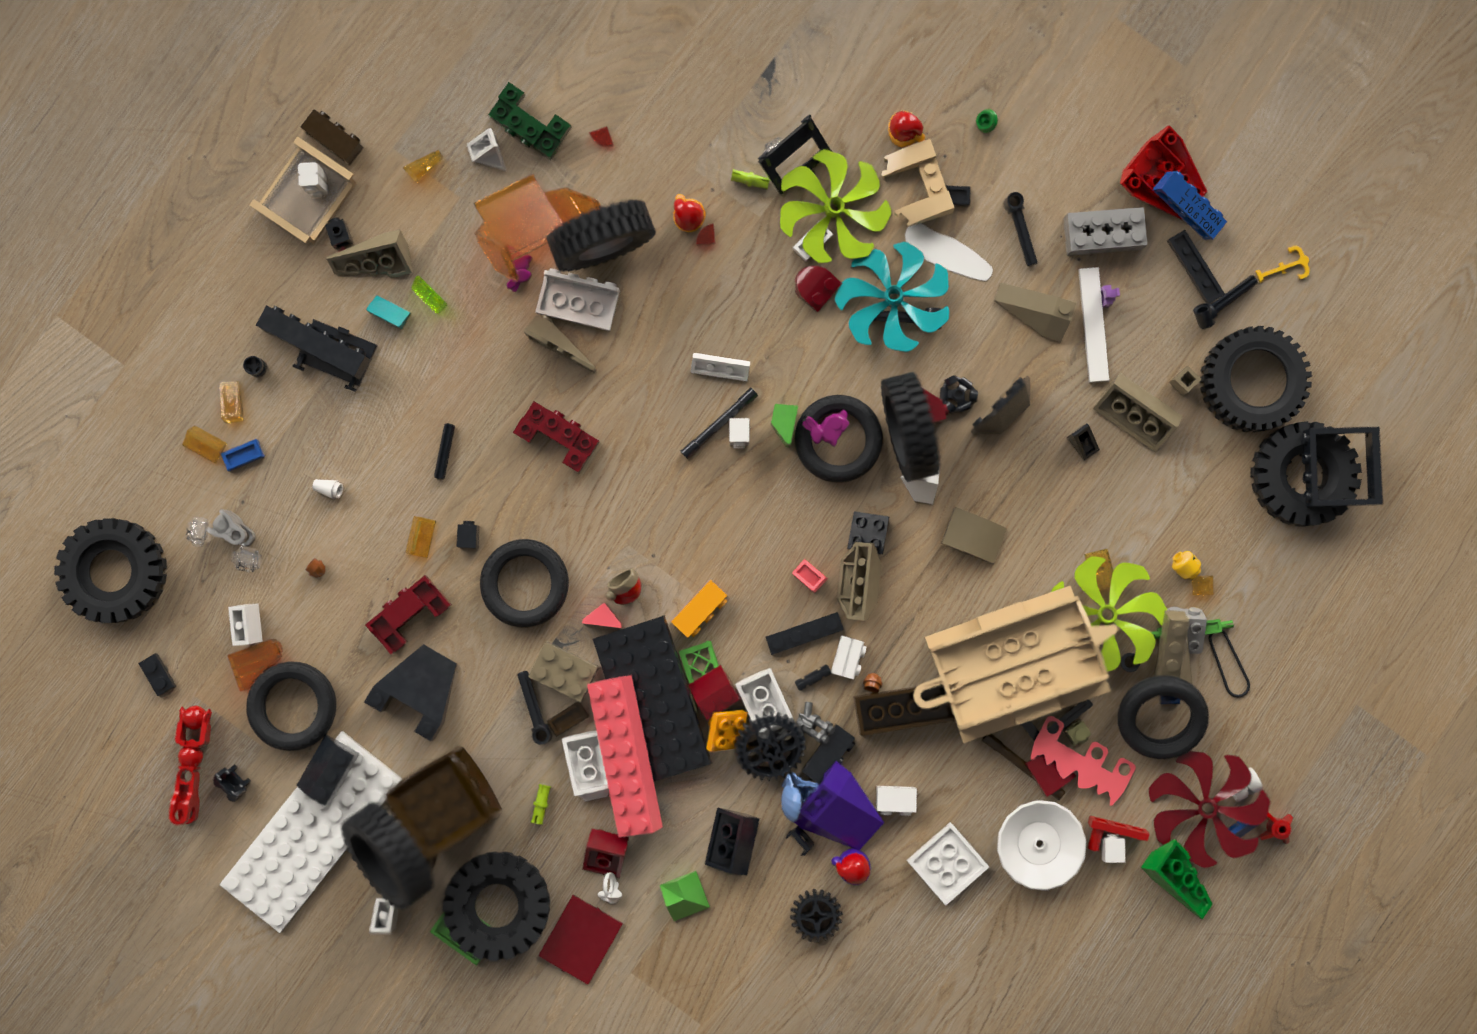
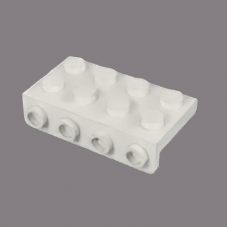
M552 268L549 271L544 270V279L536 314L610 331L620 293L615 283L605 282V284L598 283L597 279L587 277L585 280L579 278L577 274L568 273V275L560 274L561 271Z

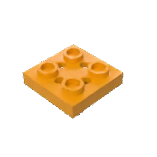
M745 710L713 713V716L708 721L710 732L706 749L710 752L735 749L734 743H737L735 736H740L738 729L744 730L743 723L746 724L748 712Z

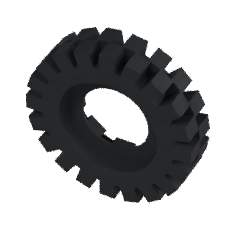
M114 518L96 519L87 522V526L81 525L73 531L75 535L67 536L62 543L66 546L65 549L58 551L56 559L60 560V565L54 566V575H58L60 581L55 582L57 590L63 591L64 596L61 598L65 604L71 605L73 607L72 611L78 616H85L87 620L101 623L127 622L129 619L141 616V612L148 611L154 605L153 600L159 599L163 590L160 589V586L166 583L167 574H163V568H167L166 558L161 557V553L164 551L159 543H155V537L149 531L143 530L144 527L136 523ZM105 550H117L123 553L131 564V577L128 583L118 591H103L94 585L90 577V565L93 559Z
M497 851L487 852L465 863L451 878L446 887L442 903L445 928L448 927L449 936L453 942L456 941L460 945L459 948L465 953L473 954L472 957L480 960L485 958L488 961L512 959L516 955L527 951L541 936L550 912V895L544 877H541L539 870L534 865L528 863L527 859L504 851L502 853ZM489 885H505L517 897V914L505 926H488L479 919L476 913L475 904L477 896Z

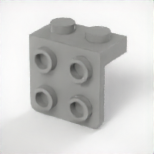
M1179 607L1167 608V610L1185 612L1189 619L1187 632L1189 654H1200L1203 650L1207 618L1202 609L1190 607L1189 609H1180Z

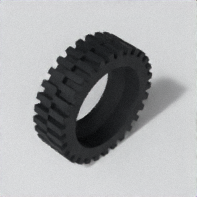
M635 199L627 200L626 202L619 201L617 204L615 202L610 203L608 206L603 205L599 209H592L588 213L579 214V217H573L569 219V222H564L561 226L554 228L547 235L546 240L557 269L564 272L568 270L569 272L582 268L586 269L590 266L594 267L599 263H606L608 260L617 259L618 256H624L627 252H632L636 248L643 246L644 243L649 242L656 235V230L645 202Z
M1251 326L1240 329L1216 343V346L1209 351L1210 355L1205 357L1204 362L1206 365L1201 367V372H1204V375L1200 377V383L1204 382V386L1200 390L1201 393L1206 392L1207 397H1204L1203 400L1205 403L1210 402L1209 411H1215L1217 414L1214 417L1217 420L1223 419L1222 424L1226 426L1233 425L1232 429H1242V432L1266 431L1290 421L1291 417L1296 416L1300 412L1298 409L1303 408L1306 404L1303 400L1310 395V392H1306V389L1312 386V382H1307V378L1312 377V371L1306 372L1310 362H1303L1302 358L1307 356L1305 351L1299 353L1297 349L1301 347L1298 342L1291 344L1290 342L1293 338L1290 335L1283 337L1284 332L1281 330L1273 332L1274 328L1268 327L1264 329V326H1257L1255 328ZM1252 350L1267 351L1276 356L1285 369L1286 386L1284 392L1277 401L1268 406L1257 407L1243 402L1232 388V367L1235 361L1245 352Z
M915 372L882 379L881 396L883 398L885 419L891 437V444H893V451L896 454V460L899 463L904 479L907 482L938 475L941 463L939 461L938 440L935 435L936 430L932 422L933 418L932 414H930V407L927 404V398Z
M369 803L341 823V834L344 838V843L348 846V852L352 854L351 858L358 864L357 867L364 873L365 879L370 881L369 884L375 887L376 892L379 895L382 894L385 901L388 900L390 905H394L395 908L400 910H406L432 890L434 881L432 873L429 871L430 867L425 863L427 860L421 855L420 848L414 844L415 840L409 837V832L406 828L403 829L401 827L402 824L398 820L396 821L395 817L388 813V810L382 809L379 804Z

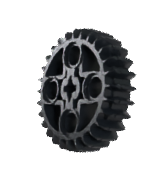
M770 711L769 716H766L765 712H763L760 718L755 714L756 719L754 721L750 718L748 719L749 725L743 723L744 730L738 729L740 736H735L737 743H734V747L736 749L737 761L741 764V768L746 770L748 775L752 773L754 779L759 775L761 781L764 777H767V780L770 782L771 777L778 780L779 775L785 778L786 772L792 774L791 768L797 769L796 762L802 763L800 757L805 756L803 750L806 749V739L799 724L795 723L793 718L789 719L787 714H784L782 717L779 711L774 716L773 712ZM771 726H780L782 728L773 732ZM767 728L766 731L759 732L761 729ZM755 734L757 739L748 743L751 736ZM792 736L789 740H784L786 737ZM792 750L790 755L785 759L783 753ZM756 752L754 756H749V754ZM781 760L778 764H774L775 761ZM765 761H767L769 764V766L759 765Z

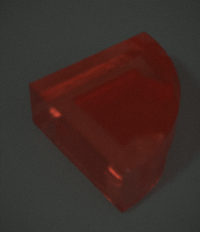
M608 127L589 132L591 138L597 144L604 147L614 146Z
M714 224L705 226L699 232L696 246L715 244Z

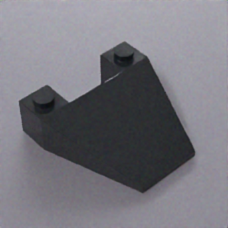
M423 644L372 687L364 703L379 712H383L388 707L392 698H396L423 714L414 732L429 741H433L445 723L457 663Z

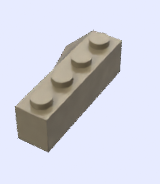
M1165 610L1154 676H1175L1192 684L1187 636L1189 619L1184 611Z

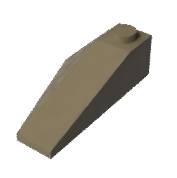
M400 229L380 234L326 258L334 274L358 275L359 273H367L370 276L387 274L388 277H397L412 273L409 247Z
M536 315L524 330L525 335L534 342L596 373V368L552 323L553 320L545 315L541 318Z

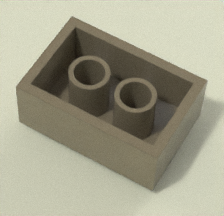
M545 642L528 677L582 702L588 691L587 684L592 683L599 666L550 642Z

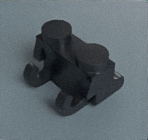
M235 764L228 770L224 767L213 776L215 787L221 788L227 794V799L231 802L237 801L247 791L245 786L251 782L249 778L243 781L234 772L238 768Z

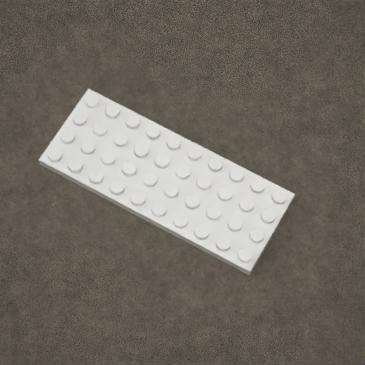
M343 731L336 737V740L360 754L331 804L325 807L309 798L297 787L220 883V886L279 933L283 931L347 850L348 846L344 843V838L341 834V823L369 803H376V805L382 806L386 801L385 792L402 780L399 775Z

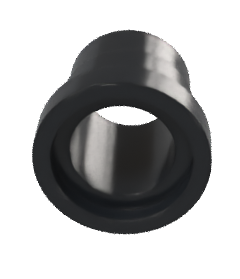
M1126 653L1121 657L1120 665L1123 670L1134 672L1140 667V664H1133L1134 653ZM1127 657L1132 659L1130 667L1125 666V659Z

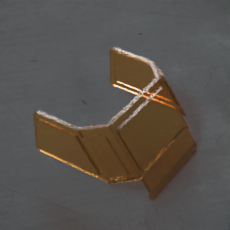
M531 174L474 202L476 210L484 221L475 232L478 244L495 271L517 281L519 276L513 263L514 260L546 245L547 235L554 228L561 226L564 222H569V219L573 217H579V214L588 213L592 209H599L600 203L593 197L566 187L543 192L534 174Z

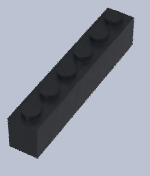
M266 305L256 323L257 327L359 380L361 379L370 362V359L365 356L366 352L359 348L355 350L349 348L350 344L341 339L339 342L333 340V335L326 331L322 333L316 331L317 327L308 322L306 325L300 323L301 319L292 314L289 317L283 314L284 310L275 305L273 308Z

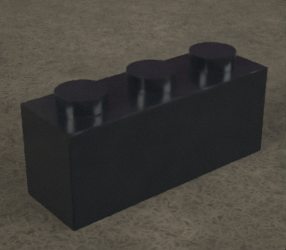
M836 723L833 726L835 731L827 735L829 741L826 744H820L802 768V772L818 784L823 781L824 774L835 761L841 764L844 760L843 754L846 751L850 752L855 745V737Z

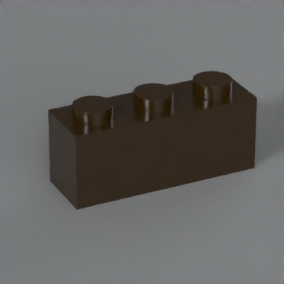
M313 109L300 128L350 165L363 149L359 143L361 140L353 133L348 135L344 132L345 128L338 122L332 123L329 120L331 117L322 110L319 113Z

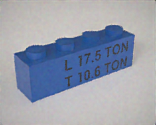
M1178 171L1166 172L1153 188V191L1204 240L1214 239L1227 223L1223 218V214L1219 210L1214 209L1207 198L1198 194L1197 188L1188 184L1184 180V176Z

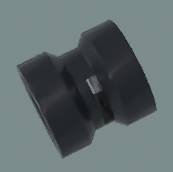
M249 356L243 363L245 372L254 377H262L267 372L266 362L257 356Z

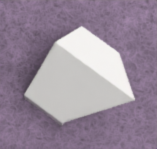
M488 128L467 144L472 162L507 171L496 137L491 128Z
M939 474L907 482L904 476H901L914 501L933 504L938 487Z

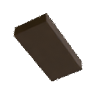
M577 701L548 719L547 723L555 736L558 737L590 716L583 704Z

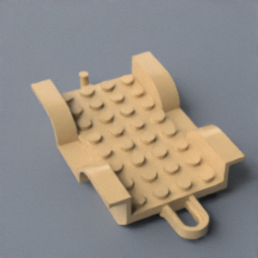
M1071 585L990 612L963 624L925 637L940 677L917 686L914 691V700L919 707L925 709L949 702L963 743L1111 692L1106 680L1109 676L1099 645L1118 631V627L1115 625L1091 626L1079 597L1074 596ZM943 684L947 695L930 701H923L921 699L922 691Z

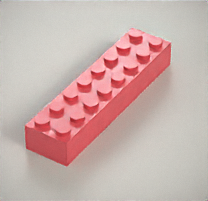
M632 675L599 680L587 684L618 837L654 833L662 828L663 825Z

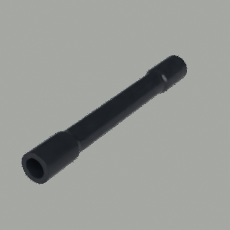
M750 387L729 409L699 436L690 441L680 452L689 459L730 418H733L739 411L758 397V394Z

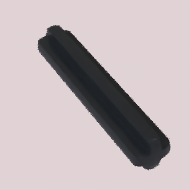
M444 424L434 478L445 479L455 429L453 424Z

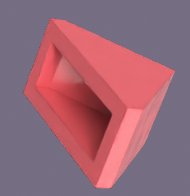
M805 559L792 572L813 593L828 579Z
M606 603L600 605L582 620L584 624L622 628V623Z

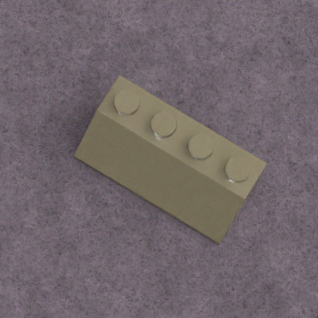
M1120 372L1093 407L1098 413L1154 452L1178 428L1183 417Z

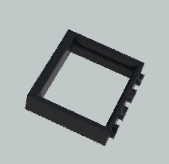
M1380 427L1309 428L1303 430V439L1301 440L1302 445H1304L1302 463L1305 464L1303 483L1306 485L1303 498L1305 497L1306 507L1376 506L1383 504ZM1365 434L1368 499L1318 500L1316 435Z

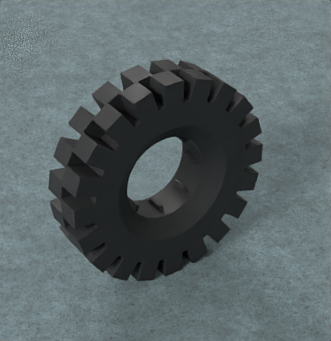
M1308 421L1290 424L1271 433L1270 437L1264 439L1259 445L1260 450L1255 452L1252 460L1255 462V466L1251 467L1250 477H1254L1255 483L1251 485L1253 492H1258L1259 498H1257V501L1261 507L1266 506L1268 508L1267 513L1273 518L1278 517L1280 522L1288 525L1295 524V526L1306 527L1328 523L1349 509L1347 506L1306 507L1305 497L1303 498L1304 494L1296 492L1295 488H1292L1287 480L1288 475H1286L1288 464L1292 463L1291 460L1295 456L1300 455L1302 457L1304 453V445L1301 443L1303 430L1309 428H1333L1332 426L1324 427V423H1308ZM1316 435L1317 462L1320 464L1321 474H1323L1321 485H1318V500L1356 499L1357 494L1354 492L1356 489H1360L1362 479L1357 478V474L1362 473L1361 463H1356L1355 458L1359 456L1355 448H1349L1348 444L1351 442L1345 435Z

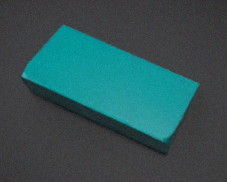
M378 295L375 296L366 309L369 313L400 329L403 328L410 315V312Z

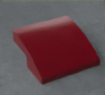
M1044 754L1037 755L1034 759L1025 763L1045 797L1053 794L1076 777L1073 772L1063 779L1057 771L1056 761L1054 760L1051 764L1047 765Z

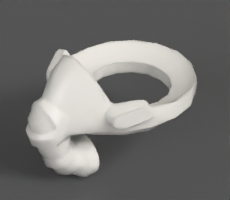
M612 872L605 875L603 882L604 891H600L598 897L610 904H615L621 899L622 893L618 890L619 883ZM608 878L610 879V889H609V892L607 891V881H608Z

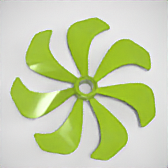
M822 150L813 156L814 160L823 163L828 169L831 181V198H828L816 175L805 166L794 168L782 178L781 188L783 192L795 186L810 191L824 203L823 206L803 201H790L785 203L780 211V228L789 237H792L794 225L798 220L809 215L825 213L826 216L803 239V249L817 263L832 261L823 245L824 235L831 218H836L839 248L844 257L848 259L863 258L871 253L874 243H861L856 240L846 228L840 214L844 213L873 232L881 231L887 224L892 213L887 200L875 211L862 212L844 208V203L871 196L878 191L880 182L872 165L861 161L858 162L861 178L857 185L842 199L837 196L846 176L847 161L841 154ZM830 204H835L838 207V211L832 210Z
M1091 556L1079 565L1074 573L1075 580L1080 588L1100 606L1099 609L1082 605L1087 616L1097 615L1098 619L1092 622L1091 626H1099L1100 623L1105 624V626H1110L1111 623L1116 624L1128 635L1135 646L1136 651L1133 664L1148 661L1155 647L1154 635L1142 627L1117 619V616L1133 612L1149 613L1162 626L1164 612L1167 610L1162 598L1154 592H1147L1130 600L1117 610L1114 607L1128 584L1134 580H1150L1148 572L1140 565L1132 563L1118 564L1112 574L1109 605H1106L1096 580L1097 570L1106 560L1101 557ZM1061 581L1055 585L1051 592L1064 588V582ZM1105 609L1112 612L1110 620H1106L1102 616V612ZM1114 634L1104 641L1101 651L1107 672L1116 669L1121 661Z

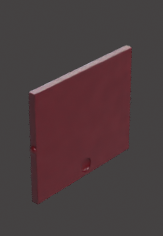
M573 894L538 956L560 968L563 972H567L589 985L623 923L603 912L599 907H595Z

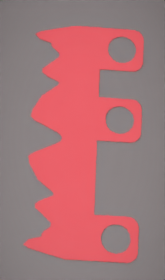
M1048 716L1034 741L1031 760L1037 755L1040 756L1042 754L1045 756L1047 765L1055 760L1057 771L1063 779L1077 770L1078 788H1091L1097 785L1098 795L1109 792V797L1111 798L1110 806H1112L1126 789L1136 769L1135 764L1125 758H1120L1113 772H1109L1101 767L1108 754L1106 747L1098 742H1092L1085 757L1057 741L1064 728V723L1053 716ZM1051 721H1055L1059 725L1058 731L1054 734L1049 733L1047 730V725ZM1095 747H1099L1103 751L1102 758L1098 760L1094 759L1091 755L1092 749ZM1122 763H1127L1130 766V773L1126 776L1119 773V766Z

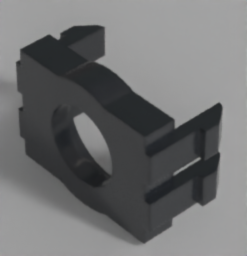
M799 826L790 830L786 835V839L792 835L798 844L802 846L804 851L801 856H805L814 846V842Z

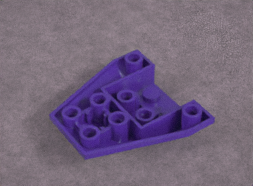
M835 761L824 774L820 785L801 804L798 819L794 823L806 831L860 850L884 824V821L853 774Z

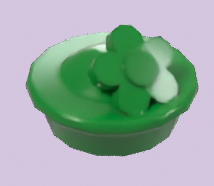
M991 109L981 111L976 118L978 129L984 133L993 131L998 123V116Z

